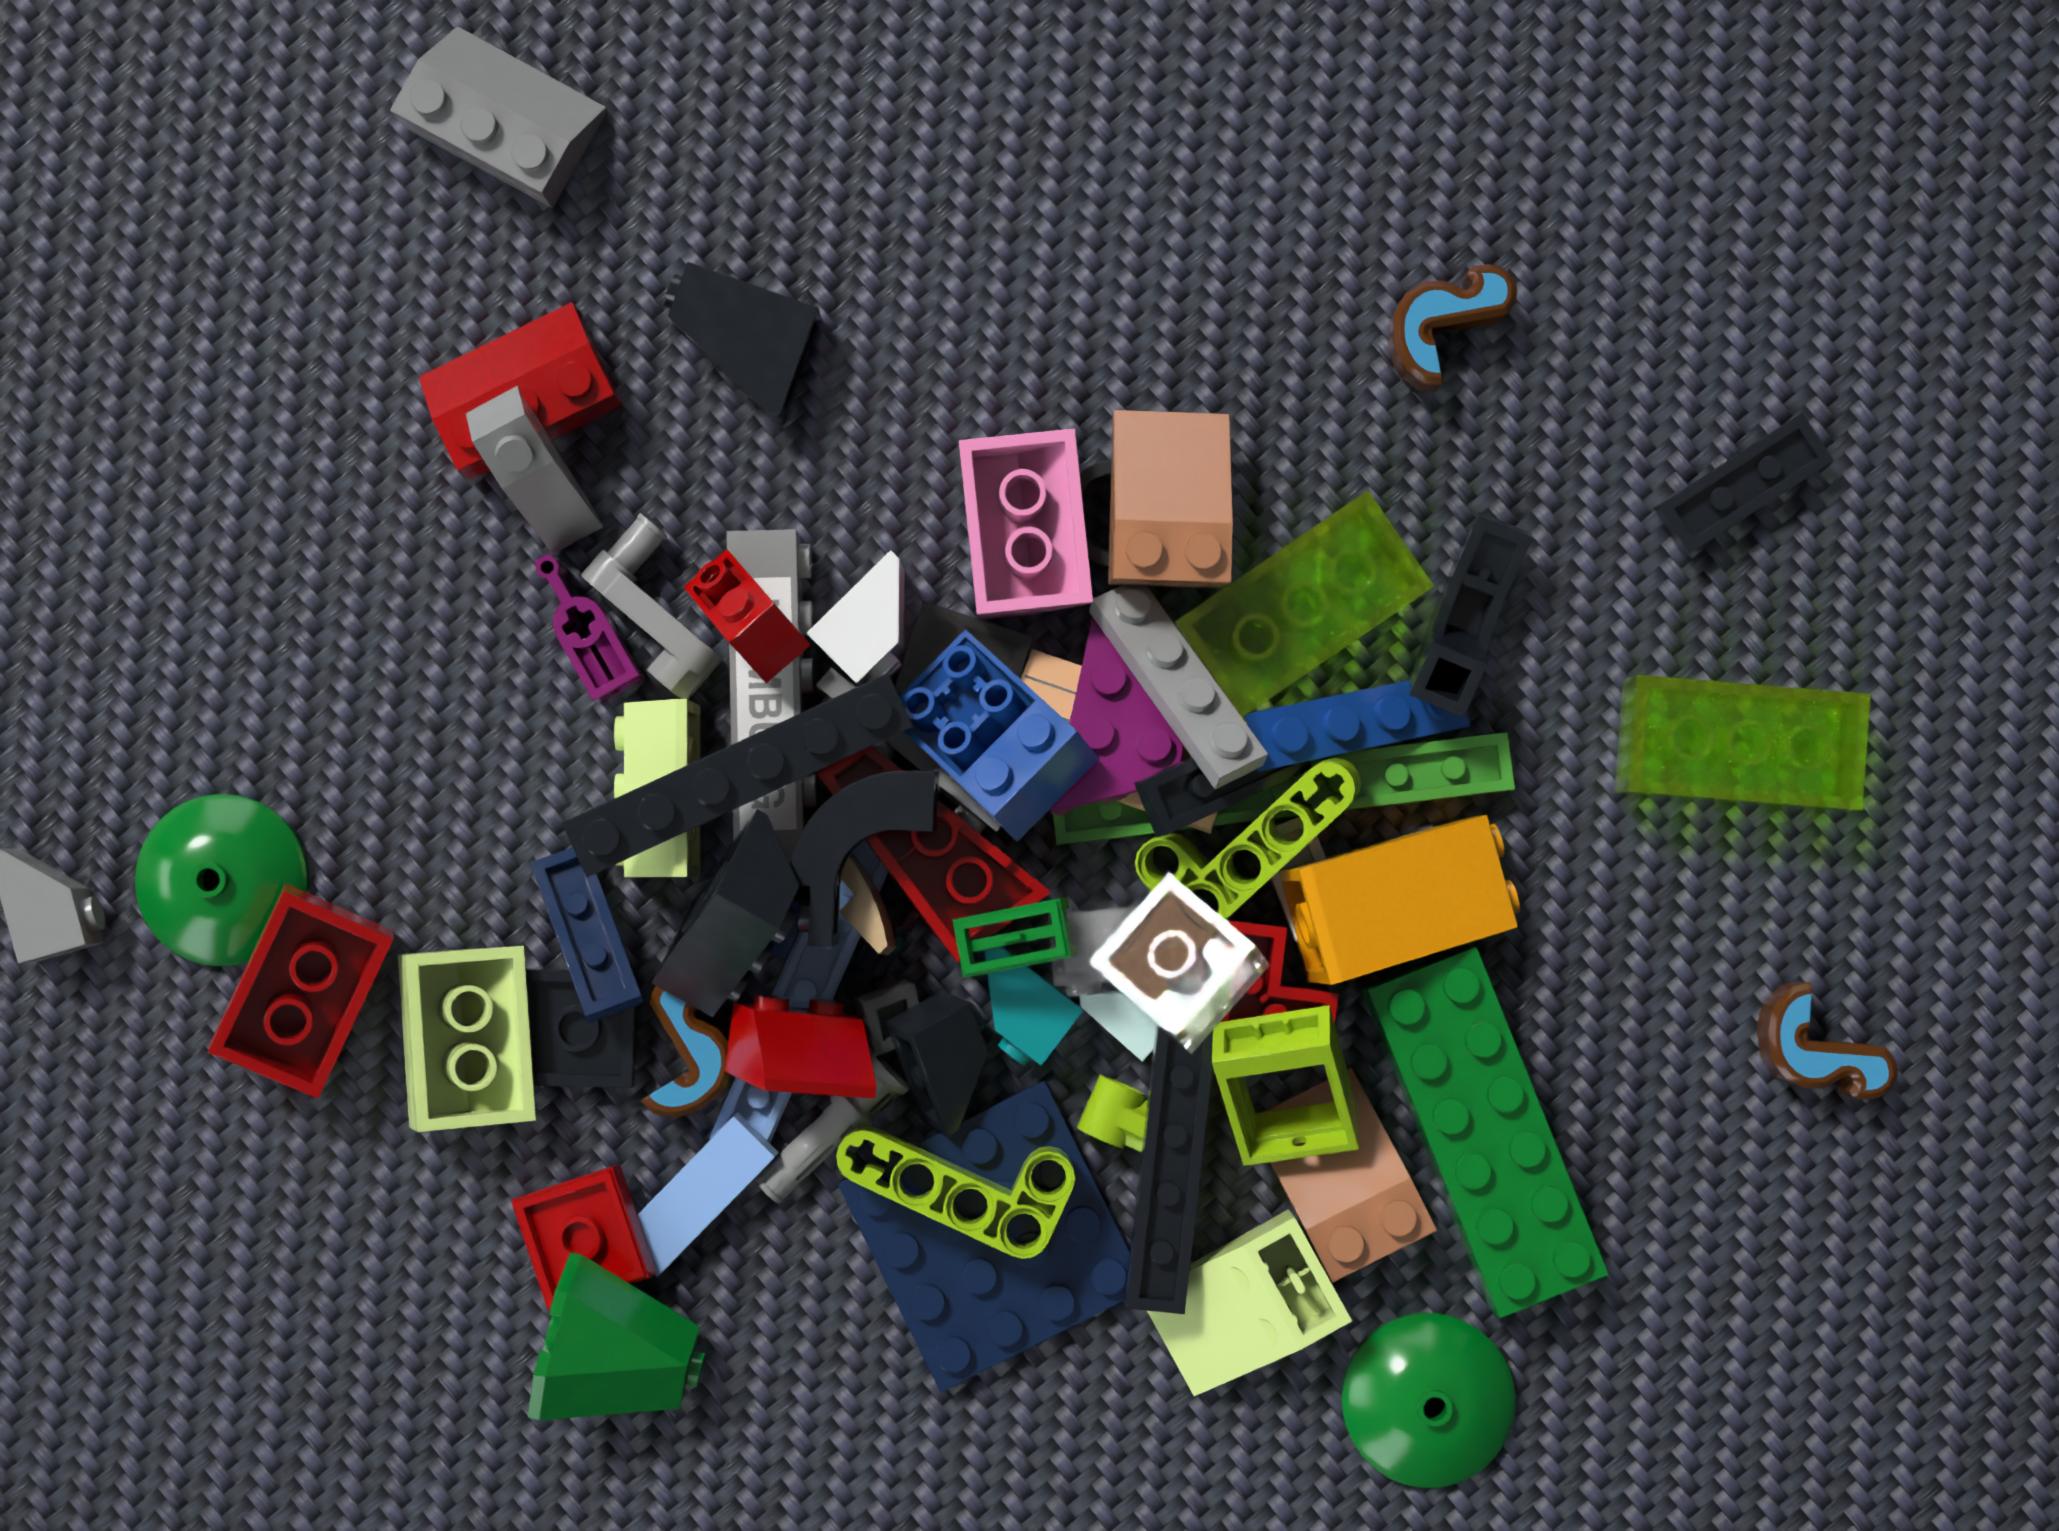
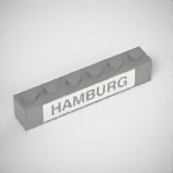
M796 529L727 531V549L798 631L803 636H809L807 632L813 627L812 601H802V578L812 577L811 545L801 544V536ZM729 643L732 745L804 712V693H814L815 676L813 658L804 659L803 653H801L766 684ZM812 773L733 810V840L735 841L756 809L768 815L790 864L796 842L807 824V808H817L816 773Z

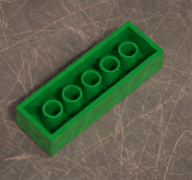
M1462 946L1360 987L1489 1309L1499 1318H1502L1609 1275L1477 947Z

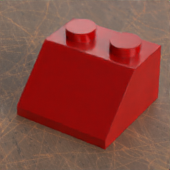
M755 994L754 1003H733L725 1072L763 1091L875 1099L877 1086L864 1022L861 1018L843 1012L844 1003L826 999H810L808 1008L789 1007L790 998L770 994Z

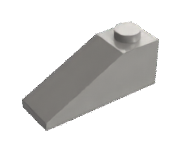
M518 386L466 413L472 443L502 490L553 554L603 528L600 518Z

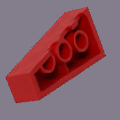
M871 746L827 766L817 775L830 795L833 796L838 791L863 778L880 773L903 770ZM939 800L937 831L886 830L872 835L865 840L955 962H959L960 958L953 919L1037 903L1051 893L1043 884L1025 872L1011 858L987 841ZM1012 921L969 929L970 938L975 940L993 936Z

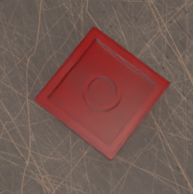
M620 1163L511 1200L547 1310L551 1309L554 1293L570 1252L585 1256L629 1284L657 1274Z

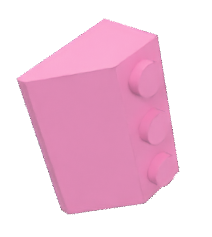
M1075 428L959 440L977 620L1039 614L1093 603Z

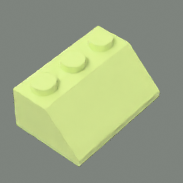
M688 699L624 703V716H616L614 724L615 748L617 751H624V774L615 775L614 799L700 759V705ZM701 825L616 864V866H624V877H701Z
M524 946L399 954L398 967L409 1128L416 1132L536 1121Z

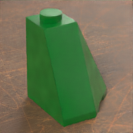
M570 1252L554 1293L549 1313L552 1317L546 1333L543 1351H539L533 1375L528 1418L551 1420L680 1409L687 1385L697 1388L703 1371L706 1353L696 1351L700 1326L585 1256Z

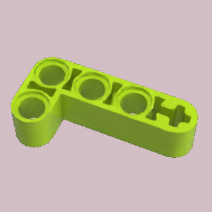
M1339 757L1325 758L1306 772L1211 862L1188 838L1181 833L1172 832L1165 836H1155L1141 846L1135 860L1137 874L1157 898L1165 892L1171 883L1180 888L1191 900L1192 894L1196 889H1206L1212 892L1218 900V913L1215 916L1205 917L1213 930L1223 923L1355 800L1361 787L1360 774L1355 766L1346 759ZM1321 772L1328 778L1336 773L1339 774L1345 781L1339 788L1344 798L1335 793L1331 794L1314 809L1307 800L1324 785L1325 782L1320 776ZM1298 791L1302 792L1304 798L1297 795ZM1279 811H1293L1300 816L1303 821L1304 830L1299 839H1286L1278 833L1275 826V818ZM1317 813L1322 814L1324 819H1319ZM1157 846L1169 847L1178 856L1179 867L1175 874L1162 873L1154 865L1152 856ZM1248 850L1257 855L1261 864V871L1258 877L1246 878L1237 873L1233 864L1236 851Z
M861 1126L848 1132L838 1146L836 1154L838 1168L850 1181L1006 1254L1021 1259L1034 1257L1046 1247L1075 1182L1073 1163L1068 1154L1052 1146L1039 1147L1029 1154L1011 1190L872 1126ZM864 1140H869L875 1144L873 1154L886 1162H889L892 1150L902 1154L892 1170L890 1183L880 1179L886 1167L869 1161L864 1169L854 1164L856 1154L849 1150L850 1145L860 1147ZM1044 1160L1058 1162L1066 1173L1062 1184L1052 1190L1041 1189L1032 1180V1170L1036 1164ZM912 1164L926 1166L933 1174L934 1185L925 1193H911L902 1183L901 1174L904 1168ZM965 1189L978 1190L987 1200L988 1206L986 1211L977 1218L963 1217L954 1206V1198L957 1194ZM1018 1214L1032 1215L1038 1220L1041 1230L1037 1238L1031 1242H1016L1007 1232L1009 1221Z

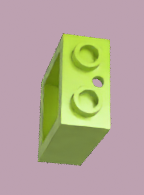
M1330 1005L1213 1023L1212 1065L1243 1166L1359 1149L1358 1107ZM1324 1064L1334 1102L1255 1113L1244 1076ZM1298 1143H1305L1302 1146H1295Z

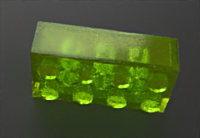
M1367 490L1175 621L1174 624L1243 718L1246 714L1252 712L1426 593L1434 585Z
M1635 675L1623 679L1615 793L1837 812L1863 811L1871 694Z

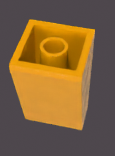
M1487 815L1473 816L1279 870L1307 982L1328 985L1336 984L1517 928L1514 914L1520 911L1519 898L1511 880L1504 879L1499 858L1504 857V844L1497 826L1489 824Z

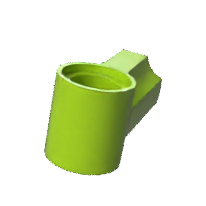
M1100 1074L1077 1128L1113 1146L1124 1149L1126 1145L1142 1152L1147 1095L1124 1083Z

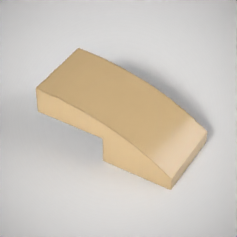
M852 852L843 869L841 880L855 896L839 912L879 954L889 955L896 948V943L886 907L869 874Z

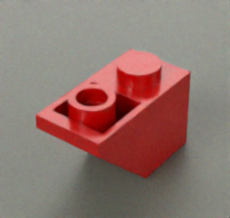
M728 549L714 561L705 564L697 575L684 586V589L725 639L766 684L811 646Z

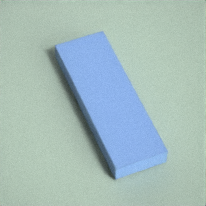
M738 1112L638 1214L657 1277L779 1153Z

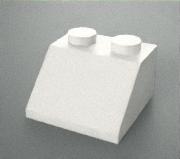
M890 550L807 632L858 686L887 673L892 678L903 666L898 660V657L904 652L905 570L900 559Z

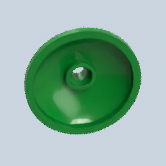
M206 795L189 800L172 809L148 834L136 864V897L139 909L149 929L172 952L185 959L204 965L229 966L248 962L285 883L307 893L309 892L308 861L303 845L294 829L279 813L269 806L239 795ZM210 869L215 870L220 878L218 887L213 891L208 890L203 884L204 874Z
M1419 1312L1403 1315L1384 1323L1369 1334L1358 1346L1351 1357L1343 1379L1341 1394L1342 1413L1347 1431L1355 1447L1377 1471L1392 1480L1409 1486L1420 1488L1445 1487L1465 1481L1476 1475L1502 1449L1510 1433L1515 1414L1516 1398L1514 1383L1509 1367L1501 1352L1478 1328L1448 1314ZM1434 1397L1442 1399L1444 1408L1439 1415L1430 1417L1424 1414V1405L1427 1400Z

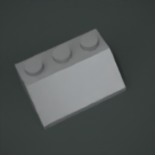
M458 26L418 59L390 109L404 128L551 208L555 206L608 111L605 106Z

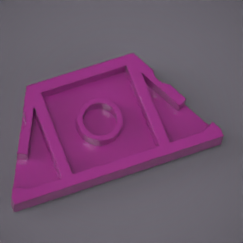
M1092 617L1069 724L1078 731L1099 757V760L1051 807V814L1056 815L1070 813L1072 808L1100 801L1106 804L1127 798L1128 795L1137 792L1134 782L1179 763L1184 746Z

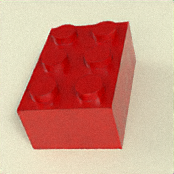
M285 883L211 1039L207 1053L318 1099L394 939L393 930Z

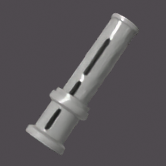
M870 1055L877 1086L875 1099L832 1096L830 1098L832 1104L754 1178L760 1184L759 1187L773 1201L780 1204L805 1177L814 1171L840 1145L848 1132L857 1127L872 1126L874 1124L873 1116L896 1094L904 1095L909 1090L905 1080L882 1056Z

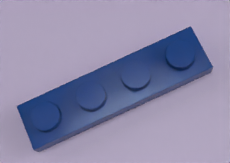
M1411 680L1261 710L1246 714L1245 717L1248 727L1268 753L1264 765L1257 769L1260 772L1469 727L1468 712L1462 717L1409 695Z

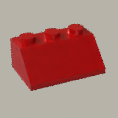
M573 302L419 376L432 421L456 470L469 480L490 471V469L472 443L466 413L516 386L519 387L551 440L623 406Z

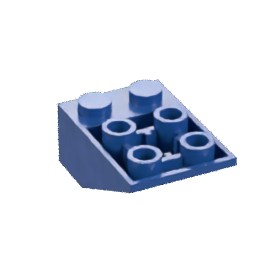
M966 629L899 696L913 726L904 732L1016 842L1099 760V757L1076 729Z

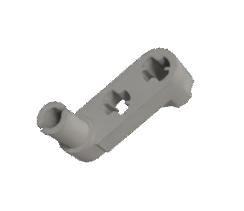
M639 513L637 519L608 553L603 549L581 576L665 648L647 668V671L677 697L689 700L723 659L635 584V581L638 579L634 576L636 571L660 543L668 538L666 534Z

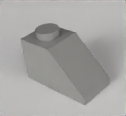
M0 848V899L18 964L39 962L104 943L100 931L105 928L104 912L99 900L95 896L91 897L88 887L20 849Z

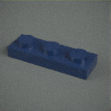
M573 847L530 862L588 1023L644 1003L597 874L586 877Z

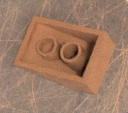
M1114 410L1108 585L1196 588L1226 587L1231 583L1233 533L1229 414Z
M1351 1067L1347 1071L1358 1107L1359 1149L1270 1162L1320 1264L1332 1283L1437 1231L1410 1175ZM1326 1079L1262 1112L1334 1102L1329 1080ZM1298 1143L1295 1146H1302L1305 1143Z

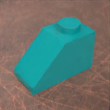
M1003 946L984 950L986 961L1015 956ZM1029 966L987 973L994 1028L996 1032L1003 1036L998 1046L1023 1066L1031 1058L1042 1066L1084 1011L1083 1008Z

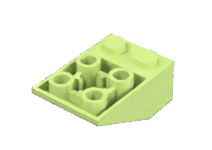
M1289 1209L1190 1264L1185 1315L1147 1311L1194 1396L1295 1353L1352 1321L1297 1220Z

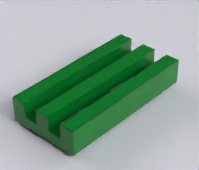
M1068 897L953 919L963 978L1079 956L1077 944L1072 945L1070 933H1074L1072 921H1067L1066 910L1070 909ZM1047 913L1051 915L1052 925L975 940L970 938L969 929ZM1055 936L1057 948L975 963L973 952Z

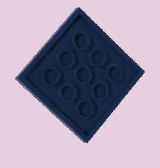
M1045 1080L962 1120L958 1131L949 1136L939 1131L913 1144L1010 1190L1017 1179L1024 1161L1034 1150L1039 1147L1052 1146L1068 1154L1073 1163L1075 1174L1073 1190L1048 1244L1041 1253L1034 1257L1025 1259L1013 1257L860 1186L848 1178L838 1182L848 1207L940 1392L1125 1300L1130 1251ZM897 1152L891 1155L889 1162L884 1160L877 1162L886 1167L880 1179L890 1183L892 1170L902 1154ZM1044 1160L1036 1164L1031 1176L1035 1185L1039 1188L1052 1190L1062 1184L1066 1173L1058 1162ZM912 1164L902 1171V1183L911 1193H925L934 1185L933 1174L924 1165ZM965 1189L954 1198V1206L957 1212L963 1217L970 1219L981 1216L988 1206L985 1196L975 1189ZM1028 1214L1016 1215L1007 1225V1232L1010 1237L1020 1243L1033 1241L1041 1230L1038 1220Z

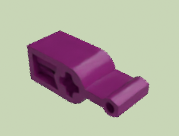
M549 554L535 560L536 572L539 576L549 581L561 602L553 615L555 635L592 700L602 704L645 680L644 674L609 613L601 605L586 597H576L566 579L568 575L566 566ZM579 612L588 617H595V620L588 625L591 634L587 638L576 632L571 633V630L578 625L575 615ZM597 650L600 652V654H601L603 660L605 661V663H606L607 667L609 668L611 674L613 675L614 679H612L610 673L608 672L606 666L604 665L602 659L600 658V656H599Z

